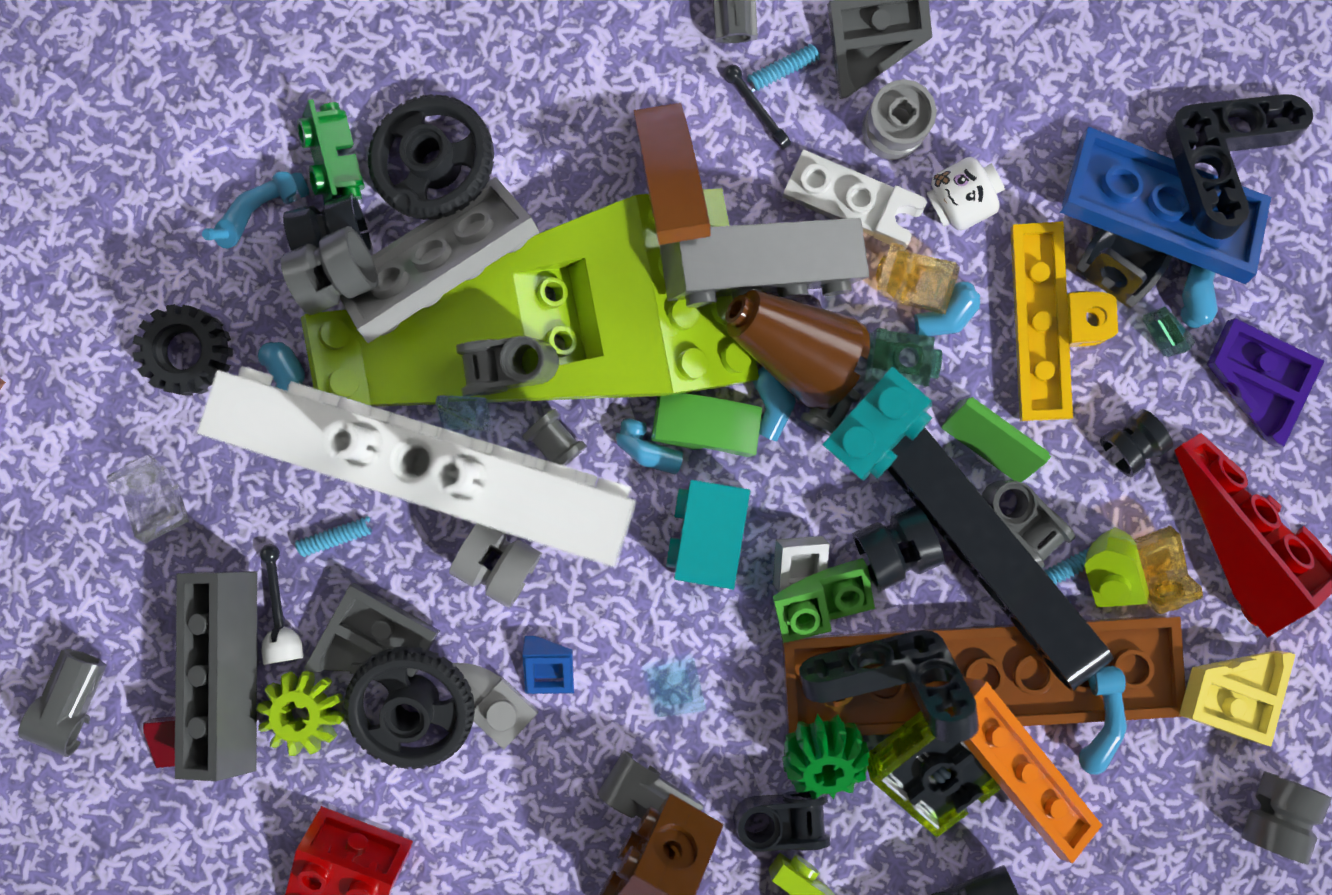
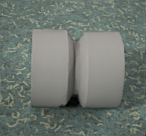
M901 79L892 81L879 90L863 119L862 125L864 142L872 153L882 159L899 160L908 157L917 150L932 129L936 119L937 109L935 101L928 89L916 81Z
M476 523L458 551L450 567L449 574L471 587L483 584L486 596L510 609L525 586V583H523L529 573L532 574L537 566L542 552L520 539L510 543L507 541L506 532ZM491 551L501 556L492 571L483 566Z

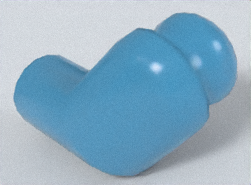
M1191 264L1182 293L1184 306L1181 309V318L1187 326L1199 328L1211 323L1218 311L1213 283L1216 273Z
M958 282L951 287L950 300L942 311L915 314L916 337L955 334L962 331L980 308V294L976 291L975 286L969 282Z
M268 342L260 347L258 360L262 366L266 367L270 375L273 376L276 388L287 391L290 381L303 384L305 371L290 347L282 342Z
M762 367L758 369V380L753 381V385L758 390L766 407L760 422L759 434L777 442L795 407L796 399Z
M629 418L622 420L620 433H616V442L623 451L642 466L674 475L679 472L683 461L682 451L644 441L643 438L647 431L645 423Z

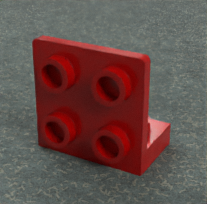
M321 806L296 849L285 895H391V891L408 858L413 841Z

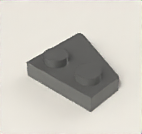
M834 0L827 4L839 99L849 97L933 37L929 0Z
M353 583L346 590L304 669L310 672H321L322 670L350 671V674H355L367 659L386 649L392 650L395 647L407 646V648L420 647L424 651L430 650L440 630L362 586ZM408 668L407 676L413 677L418 670Z

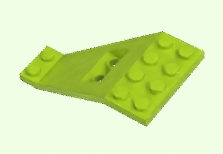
M703 189L710 227L730 226L723 189ZM649 194L633 195L533 236L519 250L507 253L487 266L477 277L465 280L442 295L441 299L434 305L422 308L400 322L398 327L392 332L380 335L369 343L366 342L358 331L346 309L319 312L315 315L304 314L301 317L313 388L369 406L667 396L751 383L759 378L756 360L727 332L725 317L726 311L733 300L732 296L717 297V303L702 307H687L686 300L667 301L660 245L658 244ZM546 286L554 290L556 294L555 302L546 297ZM555 334L560 335L564 339V350L559 349L555 345ZM517 336H528L550 343L559 357L558 370L555 376L546 383L512 388L506 392L490 395L462 396L461 388L466 386L462 355L456 352V345L478 340H499ZM533 347L528 349L522 357V367L527 374L531 373L538 364V355Z

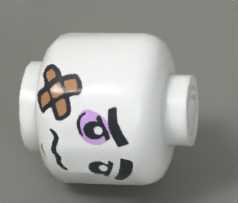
M967 157L935 174L931 180L933 189L926 194L936 210L943 227L951 224L955 229L962 231L997 213L999 210L997 193L1005 190L992 163L982 167L977 159Z

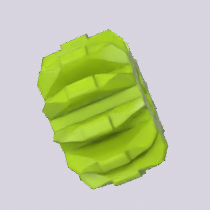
M305 670L298 679L292 671L281 675V685L274 682L267 685L265 693L270 700L259 703L256 710L261 714L269 716L268 720L258 726V731L267 732L271 729L273 730L275 735L270 741V747L276 749L287 741L289 756H296L303 747L309 754H314L321 749V741L330 743L337 737V733L332 725L343 722L345 715L340 711L331 710V707L341 702L343 695L335 693L327 697L324 692L332 683L329 677L323 678L314 686V672ZM296 707H306L309 716L305 719L303 717L295 719L292 715V710Z

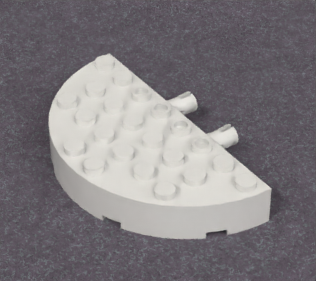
M241 366L238 376L219 370L216 372L197 431L198 434L612 567L617 565L636 504V500L628 498L631 489L629 486L600 477L597 481V476L295 382L290 381L287 391L270 386L273 379L272 375Z

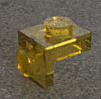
M891 243L887 256L881 258L877 267V289L890 301L946 314L960 267L956 262L910 253L902 244Z
M1172 526L1164 527L1134 539L1149 590L1147 604L1156 613L1163 614L1168 611L1178 610L1186 604L1203 598L1202 587L1188 575L1181 535Z

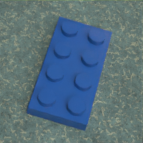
M1088 126L1078 144L1060 213L1246 285L1257 275L1272 197L1242 186L1249 205L1247 219L1231 237L1213 239L1203 234L1196 226L1172 158ZM1195 168L1198 174L1204 178H1218L1216 175ZM1217 206L1214 207V212H1219ZM1227 214L1225 215V218L1229 219L1230 216Z

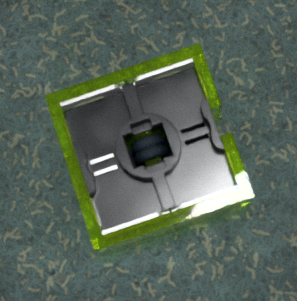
M921 711L869 751L870 758H868L869 765L867 769L870 781L935 837H939L968 815L967 807L978 799L981 803H984L1001 790V787L963 742L948 743L936 739L930 732Z

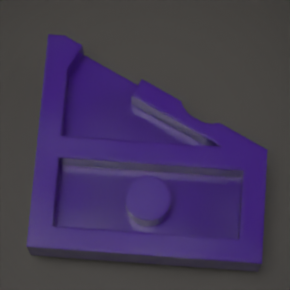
M1234 318L1226 322L1206 365L1268 444L1274 447H1284L1325 361Z

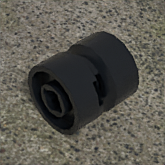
M352 193L326 200L322 212L314 205L284 212V229L291 251L306 244H313L319 248V242L322 237L348 226L352 227L359 234L370 255L372 256L373 254L369 232L360 233L368 230L362 208Z
M918 505L892 515L890 525L888 526L876 522L853 533V539L859 554L866 553L870 564L867 565L869 577L880 592L904 582L907 571L912 570L916 574H922L944 564L945 561L937 535L924 511ZM905 542L907 548L900 550L898 544Z

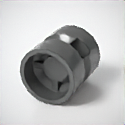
M346 226L322 237L319 242V248L313 244H306L283 254L281 257V270L286 285L296 303L308 315H315L338 305L341 294L347 298H354L377 288L379 283L377 270L370 252L359 234L352 227Z
M1264 771L1255 795L1261 804L1260 808L1250 810L1241 837L1270 852L1308 865L1318 839L1312 832L1313 825L1323 824L1332 797Z

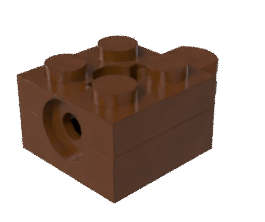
M670 793L658 810L650 806L641 819L636 832H630L617 856L622 861L617 872L612 871L599 895H696L724 824Z

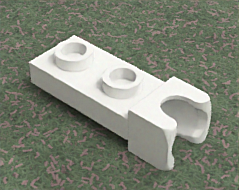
M804 149L783 193L784 198L831 219L861 218L864 233L900 250H906L912 235L909 230L897 224L895 216L899 213H905L913 217H919L927 204V200L918 194L899 186L892 187Z

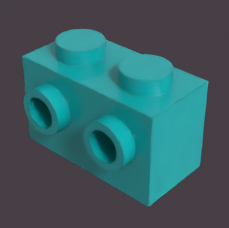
M891 367L822 445L861 480L864 481L870 474L878 479L898 457L891 450L906 435L910 440H914L932 420L933 417L927 413L928 409L932 406V400L894 367Z
M690 480L688 489L679 488L674 518L683 519L680 539L670 538L666 567L675 568L674 580L734 590L750 489Z

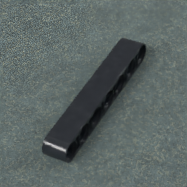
M924 428L914 440H910L905 435L891 450L898 457L887 469L915 505H918L924 511L933 527L1055 676L1069 690L1074 691L1113 660V656L1107 646L929 431Z

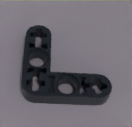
M1291 94L1190 104L1183 106L1177 111L1167 128L1166 138L1194 222L1203 234L1213 239L1229 238L1237 232L1249 214L1248 201L1230 151L1283 146L1295 143L1311 125L1314 117L1312 108L1304 99ZM1279 113H1282V118H1277ZM1238 117L1248 123L1251 131L1246 133L1235 130L1230 126L1228 118ZM1196 132H1200V135H1199L1198 138H1197ZM1206 163L1211 165L1217 171L1218 178L1207 179L1202 177L1196 171L1195 164ZM1215 206H1217L1219 212L1213 211ZM1228 214V215L1230 216V218H1229V219H1226V218H1225V215Z
M912 631L815 655L805 660L799 668L803 694L813 702H832L908 683L930 732L936 739L948 743L964 742L975 736L979 730L976 700L943 638L933 631ZM869 664H884L877 668H862ZM931 682H949L948 684L939 687L925 686L926 684H929ZM952 706L955 716H951L944 709Z

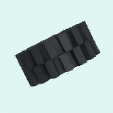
M175 304L166 305L167 311L165 312L159 309L151 312L150 315L154 320L152 322L143 320L139 325V328L145 331L143 337L134 335L133 344L140 346V352H132L134 361L140 362L143 365L137 370L142 377L151 379L148 382L150 385L163 389L165 392L193 396V393L202 394L209 391L208 387L213 385L217 370L228 373L231 365L226 363L228 357H233V348L228 347L227 341L231 340L229 332L222 329L223 324L217 318L212 317L210 313L184 304L182 307ZM183 332H191L200 341V358L195 365L188 369H177L168 358V345L176 335Z

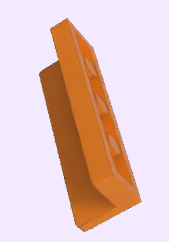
M964 677L976 700L979 730L975 736L963 743L1057 857L1073 864L1102 827V824L988 682ZM951 706L947 710V712L950 713L951 716H955Z

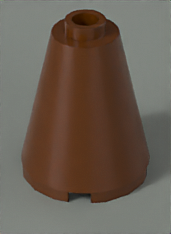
M750 290L743 295L735 297L726 311L725 318L728 334L800 403L810 408L830 409L842 401L854 388L861 376L854 372L860 356L866 360L868 359L870 334L863 323L851 316L757 290Z

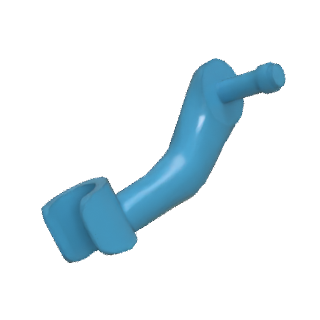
M277 172L273 175V180L243 192L234 200L214 229L205 228L202 231V237L205 240L215 239L221 248L229 249L238 244L251 214L262 204L278 196H281L284 204H290L298 200L296 197L297 191L301 198L310 194L303 174L299 172L292 174L289 172Z
M1115 666L1103 667L1088 679L1093 695H1103L1105 708L1103 728L1079 754L1081 768L1092 775L1101 774L1108 768L1127 730L1122 693L1126 688V681L1123 672Z

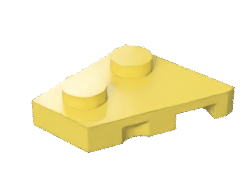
M1271 651L1192 667L1179 716L1271 747L1295 654Z

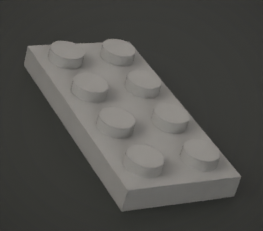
M497 177L488 181L486 187L482 188V193L476 200H472L470 205L462 211L458 210L456 214L448 217L443 216L441 219L427 220L372 255L371 257L378 274L379 283L377 288L354 298H347L341 294L340 300L367 343L380 335L392 332L398 327L400 322L422 308L434 305L441 299L442 295L465 280L477 277L487 266L507 253L519 250L525 245L527 240L540 233L531 216Z

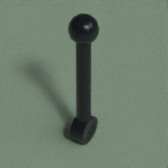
M733 64L728 65L723 72L725 81L737 87L770 131L772 137L778 142L780 148L784 150L791 144L789 137L781 128L779 129L743 81L740 67Z

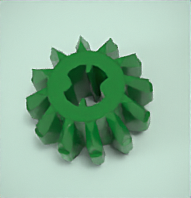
M817 714L814 723L807 724L798 721L796 732L786 734L782 761L784 772L787 773V777L791 780L796 792L808 791L813 800L822 794H829L834 800L837 792L853 793L855 783L866 781L867 766L869 765L868 758H870L867 743L864 742L863 736H861L855 722L844 724L838 714L829 721H823Z

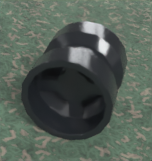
M1140 409L1130 416L1123 430L1112 429L1100 439L1101 446L1105 451L1115 446L1124 458L1115 463L1119 471L1128 477H1133L1143 470L1146 459L1152 456L1161 457L1173 448V441L1167 429L1156 416L1145 409Z

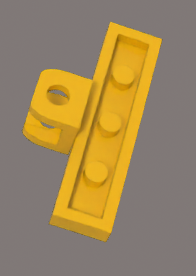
M1063 221L1013 224L1010 232L1019 420L1022 422L1073 419L1070 347L1094 346L1114 337L1118 333L1117 300L1115 296L1106 292H1076L1067 295ZM1087 313L1095 315L1097 326H1092L1088 323Z

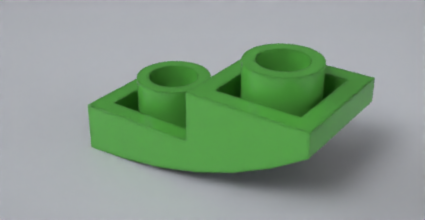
M685 393L657 396L651 440L693 450L707 448L744 457L755 456L757 454L762 407Z
M863 558L815 573L773 596L783 643L831 632L830 620L875 609L869 571Z

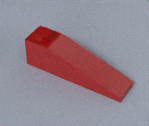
M1202 433L1174 450L1231 591L1240 603L1241 610L1246 619L1254 626L1259 627L1268 638L1316 610L1332 594V555L1317 537L1305 526H1302L1296 534L1289 530L1281 522L1278 514L1281 511V505L1270 495L1264 498L1257 494L1251 495L1245 490L1248 485L1245 472Z

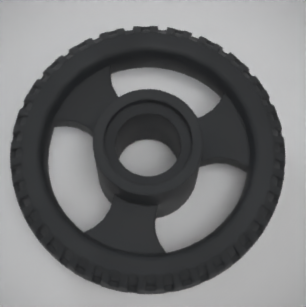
M433 94L406 100L405 104L401 103L396 108H393L391 114H386V117L380 121L381 125L376 127L368 149L369 175L375 189L386 203L406 216L422 220L441 219L443 216L454 215L457 213L456 211H462L469 206L472 200H476L482 193V188L486 187L490 179L489 175L492 173L494 165V146L486 124L473 108L453 97L450 98L449 96L438 94L433 96ZM433 115L452 117L463 123L470 130V133L463 140L451 143L441 129L431 124H424L425 117ZM398 137L402 138L399 146L400 157L409 168L410 173L404 181L393 185L388 173L387 163L390 148L395 138ZM439 150L437 157L433 161L423 164L424 158L430 152ZM461 165L471 168L466 179L455 190L439 198L427 199L428 188H445L457 179L461 171Z
M407 646L395 647L392 650L386 649L367 659L350 680L344 698L346 724H348L352 737L356 738V743L363 750L366 749L367 754L373 756L374 759L377 760L379 758L382 763H386L389 766L396 765V768L409 769V767H412V769H423L426 766L432 767L440 764L441 761L444 762L452 757L462 747L470 733L474 720L475 703L467 679H464V675L456 666H452L453 663L447 660L444 656L442 658L439 657L438 653H434L431 650L427 649V651H424L420 647L407 648ZM407 669L421 670L434 676L448 689L452 698L439 701V693L436 686L429 679L420 675L408 677ZM372 680L381 683L389 693L379 713L380 724L377 725L370 724L363 706L366 687ZM401 704L411 705L418 712H409ZM430 723L440 725L449 732L445 738L429 746H401V743H411L421 739L426 734Z

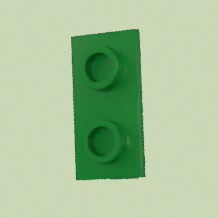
M308 100L302 118L297 119V130L301 146L303 148H310L314 165L309 166V178L313 193L315 195H322L324 203L326 200L336 198V196H344L351 193L355 195L357 200L362 199L361 190L365 188L356 154L338 156L337 150L352 148L354 145L346 112L340 110L339 103L336 102L325 103L319 107L320 112H316L314 100Z

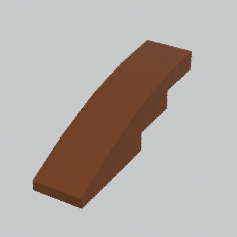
M674 103L633 110L658 244L662 245L711 237L710 221L702 183L682 104Z

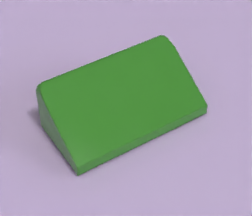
M973 397L960 400L941 427L1014 481H1025L1051 458L1050 452Z

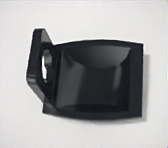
M1100 228L1085 249L1076 271L1105 292L1115 296L1119 302L1131 309L1161 279L1173 256Z

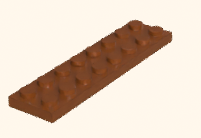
M1164 615L1085 620L1113 656V660L1104 667L1115 666L1125 676L1126 688L1122 693L1126 720L1182 717L1179 716L1186 685L1181 617ZM1014 624L924 629L938 633L943 638L963 677L988 682L1022 726L1105 721L1103 695H1093L1088 680L1074 691L1069 690L1055 676ZM918 630L820 635L787 643L782 641L788 733L796 732L798 721L807 724L814 723L817 714L823 721H829L838 714L844 724L855 722L861 736L909 733L925 719L908 683L837 701L818 703L807 699L803 694L799 668L805 660L815 655ZM869 664L862 668H877L884 664ZM931 682L925 686L939 687L946 685V682Z

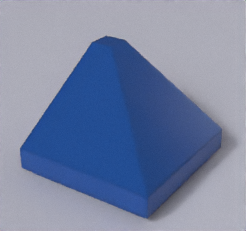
M525 636L522 653L525 694L574 693L573 650L537 636ZM535 678H563V681H535Z

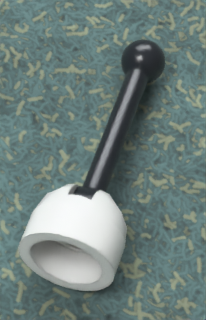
M267 544L260 550V558L266 563L274 628L267 633L262 641L263 665L304 658L300 636L292 629L284 626L276 561L280 557V551L278 547L272 544Z

